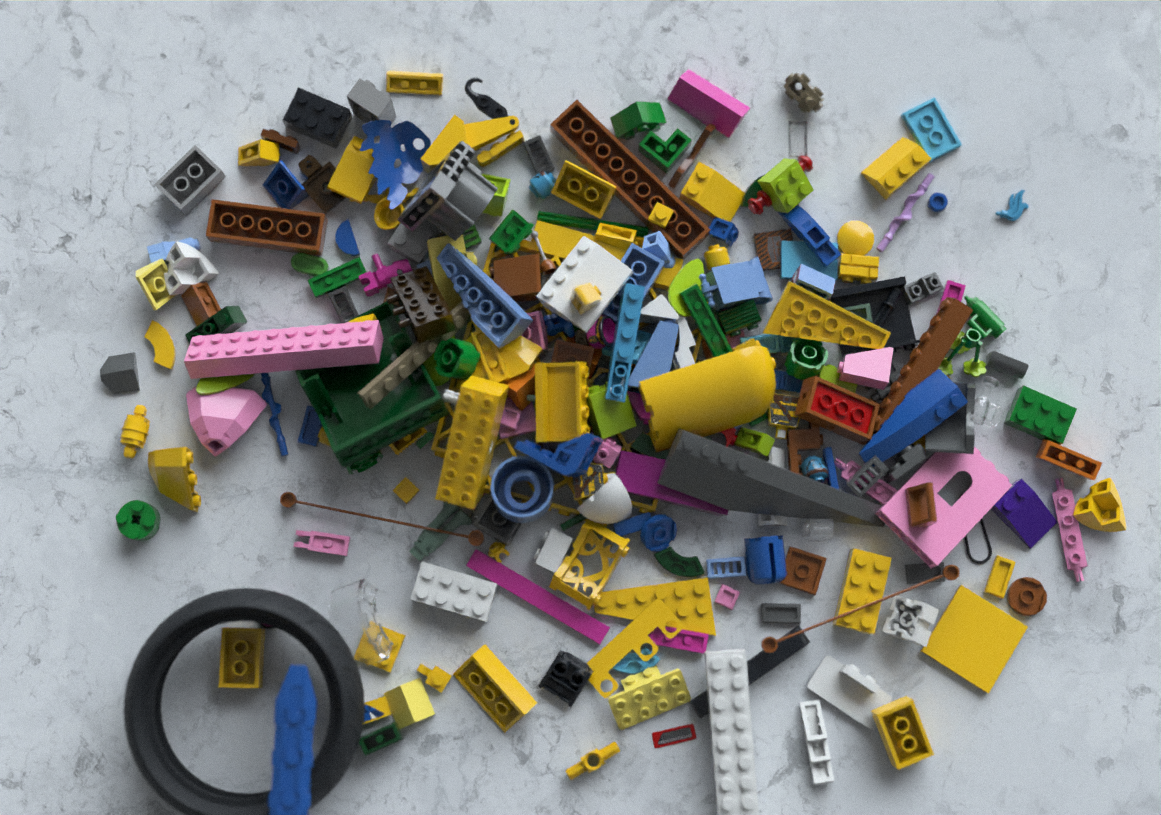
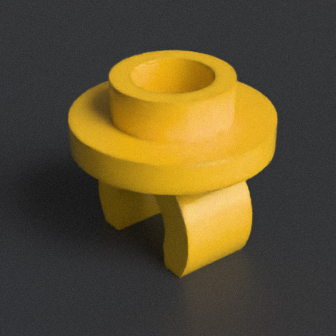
M494 542L490 545L488 555L491 558L494 557L497 562H502L499 558L501 553L509 556V552L505 549L504 544Z

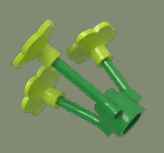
M972 328L967 330L966 334L960 331L950 348L954 351L943 359L938 369L946 376L952 375V358L956 354H962L964 351L967 352L971 348L976 347L974 358L963 363L964 373L975 378L986 374V363L979 360L980 347L983 344L980 341L981 334Z

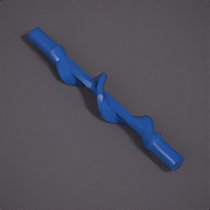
M261 373V381L265 386L262 398L269 404L272 413L269 423L277 434L276 442L278 443L281 457L287 456L289 454L285 442L286 439L283 436L278 419L282 408L280 404L274 401L269 373Z

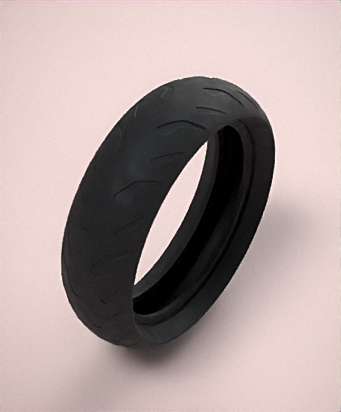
M237 588L213 592L199 597L173 612L158 625L140 649L132 665L124 696L126 737L132 757L146 782L158 796L184 815H270V807L268 805L269 792L271 790L260 793H235L203 782L179 761L164 731L161 712L162 693L167 674L173 662L185 646L195 637L219 624L243 621L275 627L303 645L312 655L324 676L329 694L330 717L324 743L313 761V767H311L310 808L319 803L332 791L349 768L357 751L364 723L365 703L361 675L356 660L341 634L326 618L307 604L293 597L264 589Z

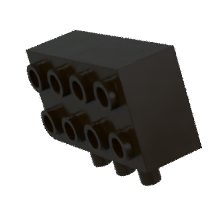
M427 266L390 278L394 295L386 297L387 303L392 304L398 301L400 307L392 309L393 315L398 316L404 313L406 319L398 321L399 327L402 329L410 326L418 343L455 331L452 312Z

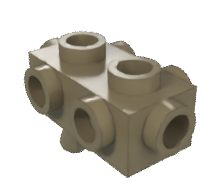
M792 73L785 79L786 84L783 86L786 89L785 94L790 99H795L799 103L797 106L804 113L818 112L823 107L822 102L825 99L822 95L824 93L817 86L813 88L809 84L811 80L804 73L801 75L799 73ZM797 83H800L802 85V88L800 90L796 89Z

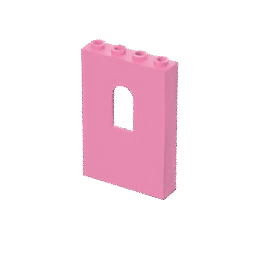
M974 447V454L934 452L875 514L932 569L952 551L1009 490L1012 484L1004 474H1000L995 469L992 462L986 460L981 455V452L976 447ZM964 471L971 476L972 484L951 507L938 492L957 472ZM932 482L937 522L929 527L910 528L905 489Z

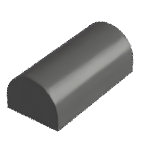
M996 351L989 352L986 360L987 366L1023 379L1029 367L1027 363Z

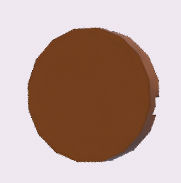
M1023 577L1015 580L1010 585L1007 591V600L1014 612L1023 616H1031L1043 610L1047 602V593L1040 581L1030 577Z

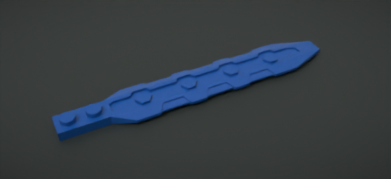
M290 665L275 701V742L271 765H273L272 787L269 792L268 805L270 807V815H308V809H310L311 794L309 789L311 767H313L314 752L312 751L313 728L316 725L317 701L307 665Z

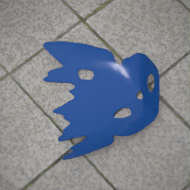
M390 120L371 121L362 125V129L368 137L362 142L360 151L373 149L372 156L375 159L368 173L378 178V195L390 187L387 200L390 201L389 208L394 209L408 194L407 188L402 183L413 184L422 173L421 157L431 146V141L420 128L410 121H403L392 128ZM375 136H380L379 143H374ZM416 138L423 140V149L418 150L414 147L413 142ZM401 145H404L405 151L401 150ZM396 159H400L402 163L398 168L394 167Z

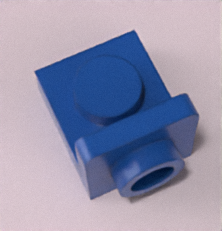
M714 217L709 226V236L724 241L729 247L738 238L739 230L734 223Z

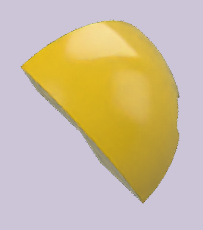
M1111 477L1089 488L1090 493L1084 499L1079 498L1073 516L1081 524L1104 532L1126 530L1123 506Z

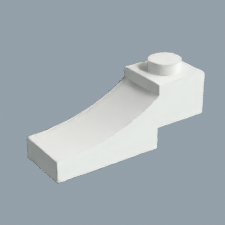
M680 315L677 324H679L678 351L674 353V359H672L675 370L695 364L690 350L695 348L696 343L686 318Z

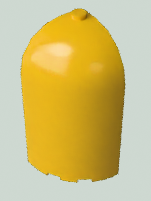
M755 346L736 350L639 381L638 389L645 411L650 412L651 415L650 420H648L649 435L655 452L671 448L678 428L701 437H706L749 423L762 416L772 404L776 389L774 372L776 362L773 357H770L768 348Z

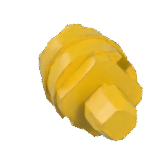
M136 405L133 411L134 415L128 414L121 428L120 443L126 446L123 451V455L126 458L133 459L137 452L136 448L143 449L149 435L150 421L145 418L147 409L143 405Z

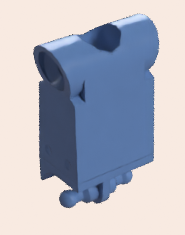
M758 256L750 261L712 267V271L706 275H699V280L702 283L701 292L708 301L709 307H715L716 311L729 309L750 300H754L756 305L773 301Z

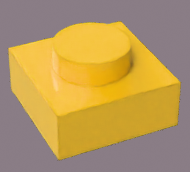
M657 202L648 221L665 229L674 210Z

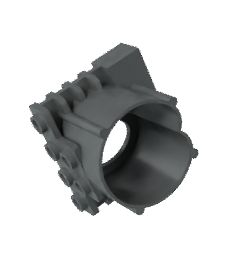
M460 141L428 174V177L397 220L413 232L427 219L456 241L475 223L498 188L482 176V171L470 163V159L475 155V151L468 144Z

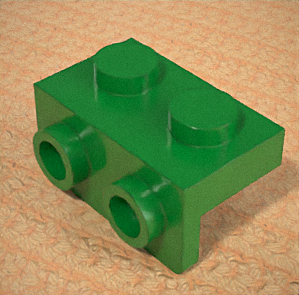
M511 210L489 237V240L505 254L515 253L520 248V242L532 233L531 229L534 225L531 222H527L515 210Z

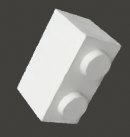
M552 528L550 532L546 531L542 540L545 544L542 549L538 548L534 559H536V565L555 573L562 564L573 538Z

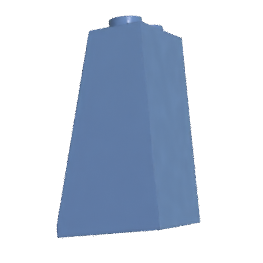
M664 319V321L659 322L629 378L627 391L640 394L638 389L639 381L670 372L679 324H675V321Z

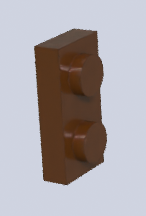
M263 128L261 132L262 140L277 143L279 148L298 155L300 145L296 138L289 135L285 137L276 130H266Z

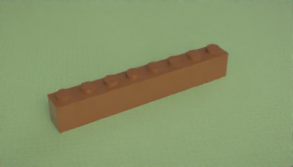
M947 297L941 302L940 310L931 319L928 330L921 335L919 345L911 352L908 363L902 367L899 378L891 385L888 396L882 400L881 408L877 413L874 432L877 433L883 422L888 420L897 405L901 404L905 399L904 396L911 389L939 368L973 309L952 297Z

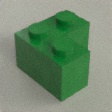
M636 101L610 117L616 138H624L625 140L635 138L639 132H657L661 129V126L667 123L660 102Z
M678 128L666 142L650 131L639 143L638 152L667 174L690 148L692 139Z

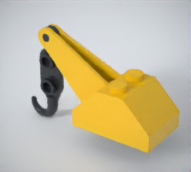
M476 77L469 79L465 84V92L472 99L476 108L491 120L464 124V121L454 114L421 157L423 170L428 174L460 141L465 142L474 151H477L519 128V119L516 116H508L504 106L488 95L472 91L471 85L474 82L483 83L482 79Z

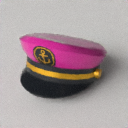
M600 315L586 333L589 344L595 347V349H602L605 346L610 347L613 344L616 325L613 318Z

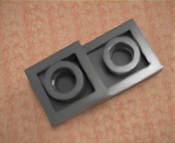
M936 272L904 285L900 288V291L903 292L907 304L910 305L943 290L944 287Z

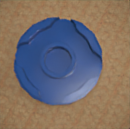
M665 514L655 515L642 527L640 534L641 542L653 552L662 551L670 546L671 540L674 541L677 534V525L670 516Z

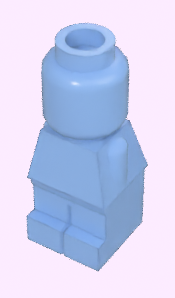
M658 231L644 236L642 249L665 261V268L674 267L675 258L671 255L669 242L662 233Z
M189 237L179 240V242L192 246L196 250L201 249L197 238ZM175 241L147 246L151 263L163 258L165 264H168L169 262L166 261V258Z

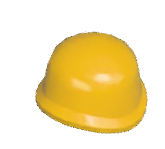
M387 197L382 198L377 203L374 211L375 223L383 230L398 228L400 222L397 219L404 210L401 203L396 208L390 209V201L387 200Z

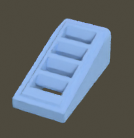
M746 556L706 560L708 579L748 576ZM737 561H741V572L739 573ZM721 562H725V574H722ZM729 562H733V573H730ZM713 563H717L718 574H714Z

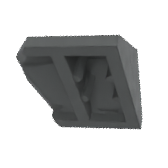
M135 352L109 356L101 367V381L114 394L140 390Z

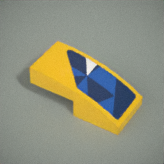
M386 696L365 702L363 724L392 715Z

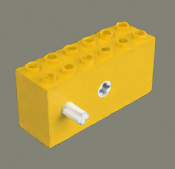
M471 376L461 385L459 393L445 390L443 401L456 404V409L436 492V500L474 509L484 496L509 385Z

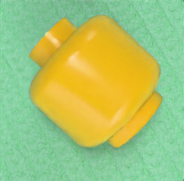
M719 244L709 246L708 251L703 254L708 270H711L712 267L730 264L727 249L719 247Z

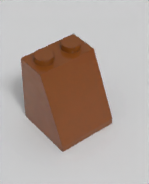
M539 254L493 261L494 267H490V278H494V282L515 302L539 300L537 298V294L541 291Z

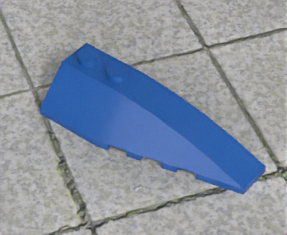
M937 369L904 396L905 399L901 404L897 405L888 420L883 422L879 431L872 436L871 440L858 453L866 464L874 455L882 462L927 434L968 403L959 387L940 369Z

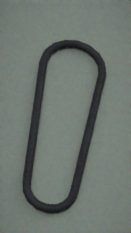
M982 518L980 522L989 548L988 557L982 561L975 560L970 554L967 534L964 537L967 554L977 564L987 562L992 555V548Z

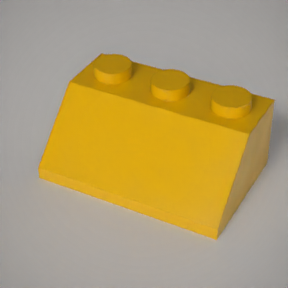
M902 137L865 168L861 174L887 200L921 171L932 158L920 145Z
M565 160L551 193L601 219L612 202L616 186Z

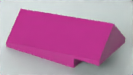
M689 69L679 77L667 98L704 125L708 126L712 123L716 126L715 129L728 138L731 137L750 110V107Z

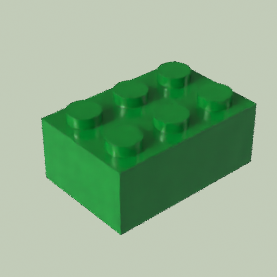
M1023 385L1015 394L1004 424L1040 440H1049L1061 445L1065 440L1077 408Z

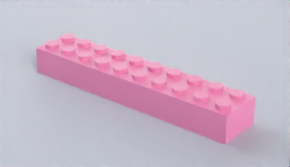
M379 320L262 331L254 330L251 332H234L206 336L199 335L192 337L184 363L191 379L379 363L384 337Z

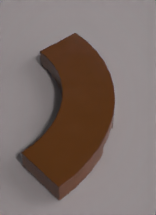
M711 123L703 130L692 148V152L675 171L668 186L674 189L680 183L705 147L716 128L715 125Z

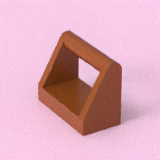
M927 482L905 489L909 527H929L936 523L937 515L933 483Z

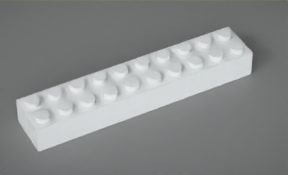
M744 649L704 652L716 812L717 815H759L746 651Z

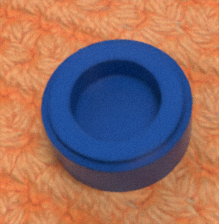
M934 193L928 199V207L933 212L943 211L948 204L947 197L942 193Z

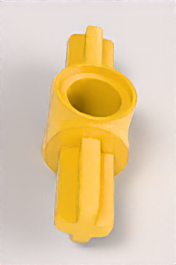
M612 742L600 750L596 748L580 757V762L566 769V774L570 780H573L586 771L591 773L606 764L605 760L620 752L619 746L616 742ZM596 755L599 762L596 766H590L587 763L589 756Z

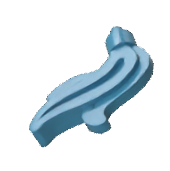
M1025 190L1019 191L1015 196L1014 194L1010 196L1008 211L1001 210L995 214L1000 216V218L1016 221L1021 216L1022 211L1029 208L1027 203H1022V196Z

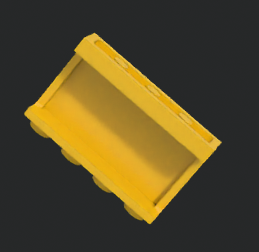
M586 362L535 363L536 442L570 441L590 433L589 426L587 425V417L589 416V407L587 406L589 388L586 386V378L588 377L589 370Z

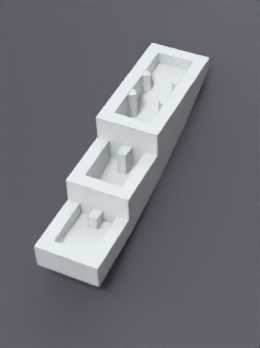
M820 701L801 702L802 723L814 785L833 783L831 757Z

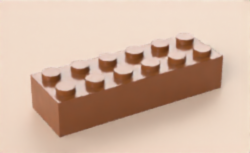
M212 199L206 237L210 242L322 256L328 219L324 213Z

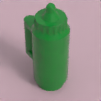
M964 297L967 306L973 309L970 314L972 318L966 324L970 328L977 330L981 334L982 340L987 335L993 336L996 339L1007 329L1004 326L1005 323L978 297Z

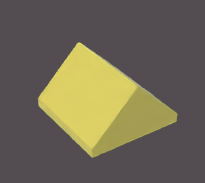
M163 258L136 270V279L154 311L176 296L169 295L164 273L168 272V267Z
M421 678L384 693L399 729L435 714Z

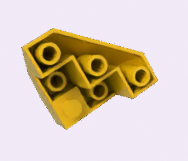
M177 447L149 452V473L159 492L189 510L198 512V507H201V496L198 495V492L194 491V486L197 485V474H194V471L190 469V464H193L194 460L191 449L188 447Z

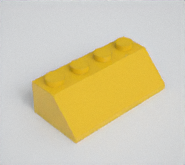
M485 644L453 673L454 677L504 733L537 704L535 699Z

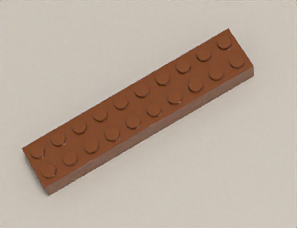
M575 100L550 124V132L595 176L616 186L614 195L653 233L658 231L662 233L669 242L671 251L679 259L684 260L709 236L710 229L578 100ZM657 202L674 210L665 229L648 221Z

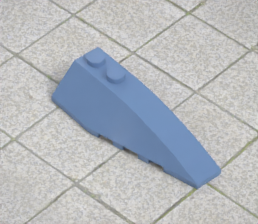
M450 243L445 246L438 255L437 260L447 277L454 284L453 287L456 293H459L462 303L469 310L473 322L498 348L521 336L533 319L502 288Z

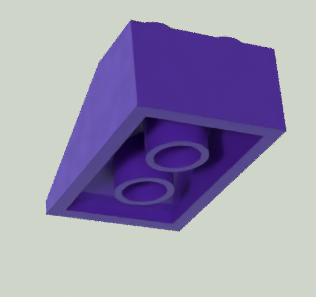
M1022 478L1016 480L991 508L1029 549L1057 523L1035 491Z

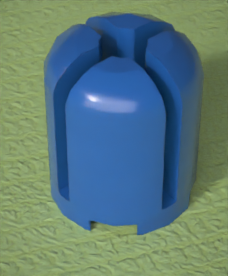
M783 535L744 539L747 574L750 582L762 585L783 581L787 575Z

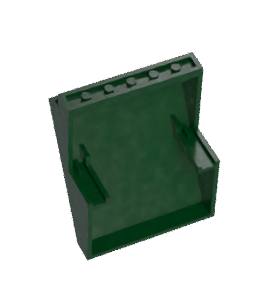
M387 301L355 317L375 314L377 320H379L384 337L379 363L295 370L301 387L320 419L331 448L340 465L344 468L449 415V411L423 363L372 409L366 407L358 392L413 345L406 329L399 327L398 321L401 320L399 316L393 315V305L388 304Z

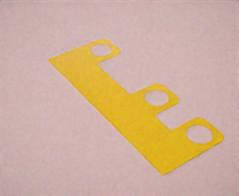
M659 597L587 662L593 670L589 682L603 698H608L618 689V683L608 671L632 649L643 661H648L658 652V646L648 636L657 626L670 639L683 629L681 621ZM670 620L677 623V630L673 633H669L665 629L666 623ZM644 643L651 644L653 648L652 653L648 656L643 655L640 651ZM610 680L613 687L611 691L603 692L600 685L602 681Z

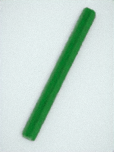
M539 211L537 215V220L589 230L597 231L600 223L637 230V237L643 238L648 235L649 230L645 226Z

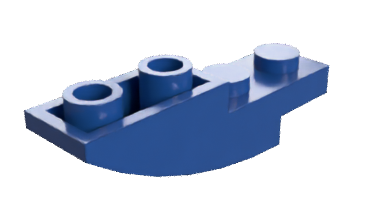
M796 205L788 213L778 212L796 236L806 243L825 268L841 256V253L830 241L828 234L802 207Z

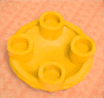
M861 221L845 223L837 234L838 248L845 254L865 256L874 244L872 229Z

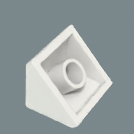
M661 294L641 309L639 322L659 324L660 321L669 319L677 324L679 315L663 294Z

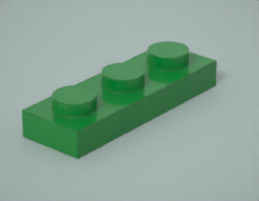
M358 257L309 279L308 282L315 298H319L359 280L358 277L366 273V269L361 258Z

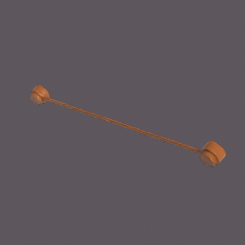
M285 492L280 497L281 504L287 508H292L298 503L468 538L469 543L473 546L482 545L485 539L483 533L478 530L471 531L469 535L298 501L296 495L291 492Z
M947 565L943 568L942 575L926 580L924 582H921L919 584H916L914 586H911L909 588H906L904 590H901L899 592H896L874 602L868 603L866 605H863L861 607H858L856 609H853L851 611H848L846 613H843L841 615H838L836 617H833L811 627L805 628L803 630H800L778 640H776L773 637H765L761 641V648L768 653L774 652L777 649L778 642H781L793 636L799 635L801 633H804L806 631H809L811 629H814L816 627H819L821 625H824L826 623H829L831 621H834L836 619H839L861 609L867 608L869 606H872L874 604H877L879 602H882L884 600H887L889 598H892L894 596H897L899 594H902L924 584L930 583L942 577L950 581L955 580L960 575L959 568L956 565Z

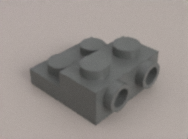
M918 443L916 446L911 447L909 445L898 452L897 455L899 457L894 460L896 465L890 467L887 471L888 474L883 477L886 482L890 483L924 460L926 458L924 448Z

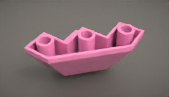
M194 387L186 394L190 424L202 445L215 457L229 448L244 434L267 406V403L254 390L230 388L215 394L200 395L196 392V387Z

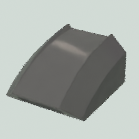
M491 491L481 498L471 515V524L507 547L522 523L506 519L499 513L494 505Z

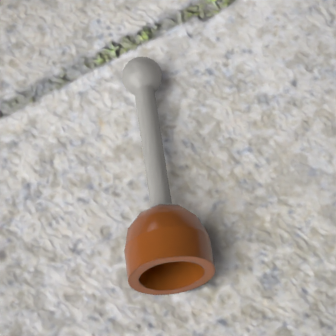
M532 231L531 237L534 238L543 259L540 265L542 275L555 272L556 266L552 260L546 259L538 239V232Z

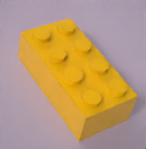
M856 548L850 549L834 617L883 598L891 557ZM882 602L836 619L832 625L872 635L875 633Z

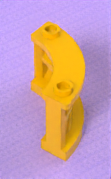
M587 519L572 546L574 549L569 557L566 556L554 573L549 587L555 591L557 589L585 605L588 610L591 609L593 604L597 606L602 598L600 594L614 573L621 558H625L630 550V547H628L630 539H625L601 524ZM593 531L602 535L603 538L600 540ZM607 539L619 545L615 553L610 551L613 545H607L604 548L603 544ZM587 543H590L591 547L594 544L596 545L591 551H586L585 549ZM599 551L602 560V571L583 577L584 567L578 556H590ZM608 558L614 559L610 567ZM574 566L579 567L580 571L578 577H575L577 575V572H572V568ZM602 579L600 584L597 586V584L594 581ZM562 581L575 583V586L572 588ZM584 583V592H586L588 587H592L593 592L590 597L578 591L580 584Z

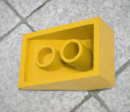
M354 135L346 147L327 189L362 204L378 178L368 173L375 159L372 156L373 149L360 151L364 140Z
M698 162L681 191L679 199L712 218L717 217L731 222L741 205L745 192L716 170Z

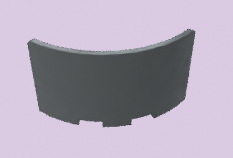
M954 382L968 403L925 434V451L974 454V421L970 418V414H974L975 383Z

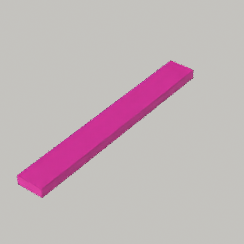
M475 549L466 564L467 567L598 644H601L610 628Z

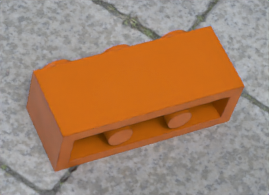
M1042 440L1036 454V458L1095 481L1102 465L1097 460L1049 440Z

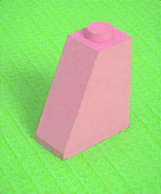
M888 347L845 355L843 361H839L837 373H840L839 380L884 390L889 382L893 348Z

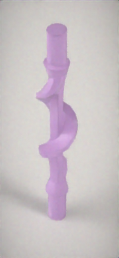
M928 173L923 182L918 185L917 192L907 197L902 214L894 217L889 225V232L884 235V238L876 249L882 253L889 242L892 241L893 235L902 221H910L912 218L911 208L919 197L927 191L928 186L934 179V175Z

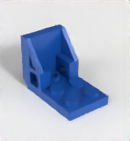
M586 433L560 444L555 453L549 450H540L542 446L525 440V442L518 441L514 448L565 476L578 477L586 474L604 439Z

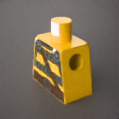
M774 393L773 402L767 409L768 426L776 427L775 438L786 439L787 431L797 428L800 418L794 416L799 397Z
M591 463L585 475L572 477L574 501L590 498L615 477V472L603 473L602 464Z

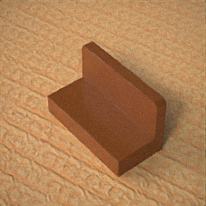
M207 281L192 284L181 295L196 326L221 310Z

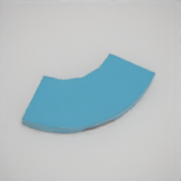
M644 647L641 653L648 656L652 651ZM628 653L612 669L622 673L643 672L646 668L653 667L661 659L654 655L648 661H643L637 653Z

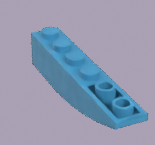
M625 283L622 287L605 399L625 402L645 290L643 286Z

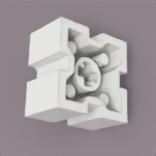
M898 595L894 596L890 607L893 614L891 618L887 617L882 632L904 641L908 640L914 644L927 647L931 635L928 628L930 624L934 625L939 610L927 603L916 600L912 601Z

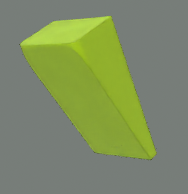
M741 427L734 445L760 455L768 456L775 439L766 433Z

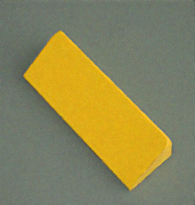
M388 71L386 73V92L442 95L443 74Z

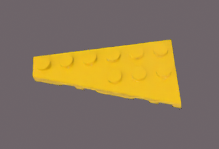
M788 281L762 332L765 334L872 349L884 348L891 332L791 281Z
M708 578L601 592L602 598L598 605H594L595 613L634 620L659 597L681 621L683 630L716 636ZM670 620L665 626L677 628V623Z

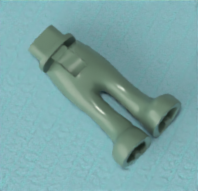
M443 502V509L427 527L439 529L460 507ZM460 509L442 530L453 532L461 525H470L471 518ZM424 529L409 552L421 561L425 556L428 557L429 553L437 550L450 534Z

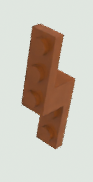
M808 422L809 429L787 431L788 470L802 475V473H799L801 454H798V451H818L821 448L820 445H823V434H820L819 426Z

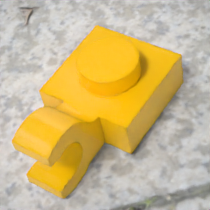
M420 663L417 671L428 677L425 683L441 693L452 675L438 666L431 670Z

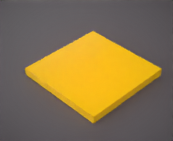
M960 585L932 630L927 647L923 646L920 651L982 691L989 693L1028 626L963 585Z

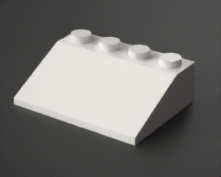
M583 236L537 294V298L544 307L587 333L634 272L600 245ZM591 283L592 286H597L602 294L600 297L602 299L597 305L583 315H580L570 301L571 294L575 287Z

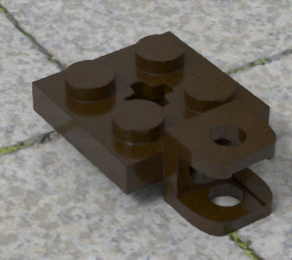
M308 155L298 163L302 174L307 179L301 185L325 215L346 198L333 191H323L325 189L324 184H329L336 170L330 161L322 167L315 157Z

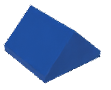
M282 160L277 163L262 184L280 208L293 209L308 197L304 187Z

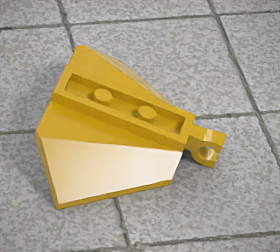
M474 322L473 325L476 331L471 333V336L466 339L480 353V360L477 362L472 376L498 383H503L529 371L543 349L522 336L498 348ZM457 379L456 389L460 390L461 385L467 380Z

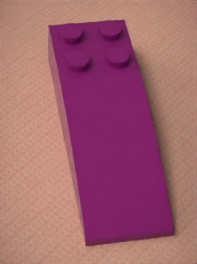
M620 451L615 476L617 475L628 493L717 516H728L729 510L658 484L657 482L666 460Z

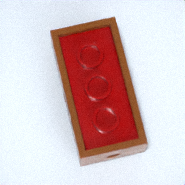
M813 376L803 380L794 416L852 441L861 443L872 438L880 404L820 377Z

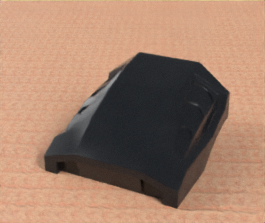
M560 650L538 687L546 689L568 703L569 707H572L592 675L593 670L587 663L573 654Z

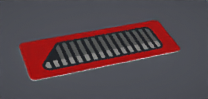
M694 724L652 733L655 748L697 739Z

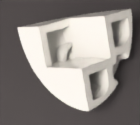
M175 242L167 255L166 261L169 262L168 272L164 273V278L169 295L183 294L192 284L209 282L219 274L214 265L201 252L185 243Z
M616 475L580 505L577 510L594 522L612 524L630 516L632 503L626 488Z

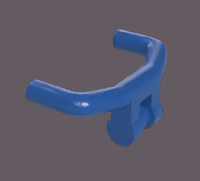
M555 313L543 317L548 335L555 336L564 331L569 338L574 337L575 332L570 321L563 319Z

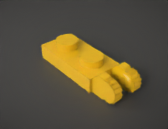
M520 130L518 132H511L504 141L493 144L489 151H481V153L477 154L478 165L485 167L525 141L523 133Z

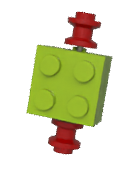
M800 155L797 160L782 159L758 180L763 191L757 192L756 199L750 198L748 200L749 210L753 214L761 215L764 212V206L770 207L772 205L775 211L790 212L814 191L804 171L810 172L813 169L812 160L804 155Z

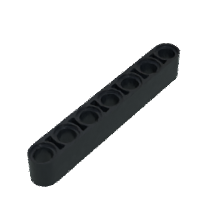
M797 626L781 638L798 632L802 629L800 626ZM801 633L778 642L777 649L774 652L768 653L762 650L747 661L748 685L808 645L810 640L806 634ZM706 689L689 702L700 719L709 714Z

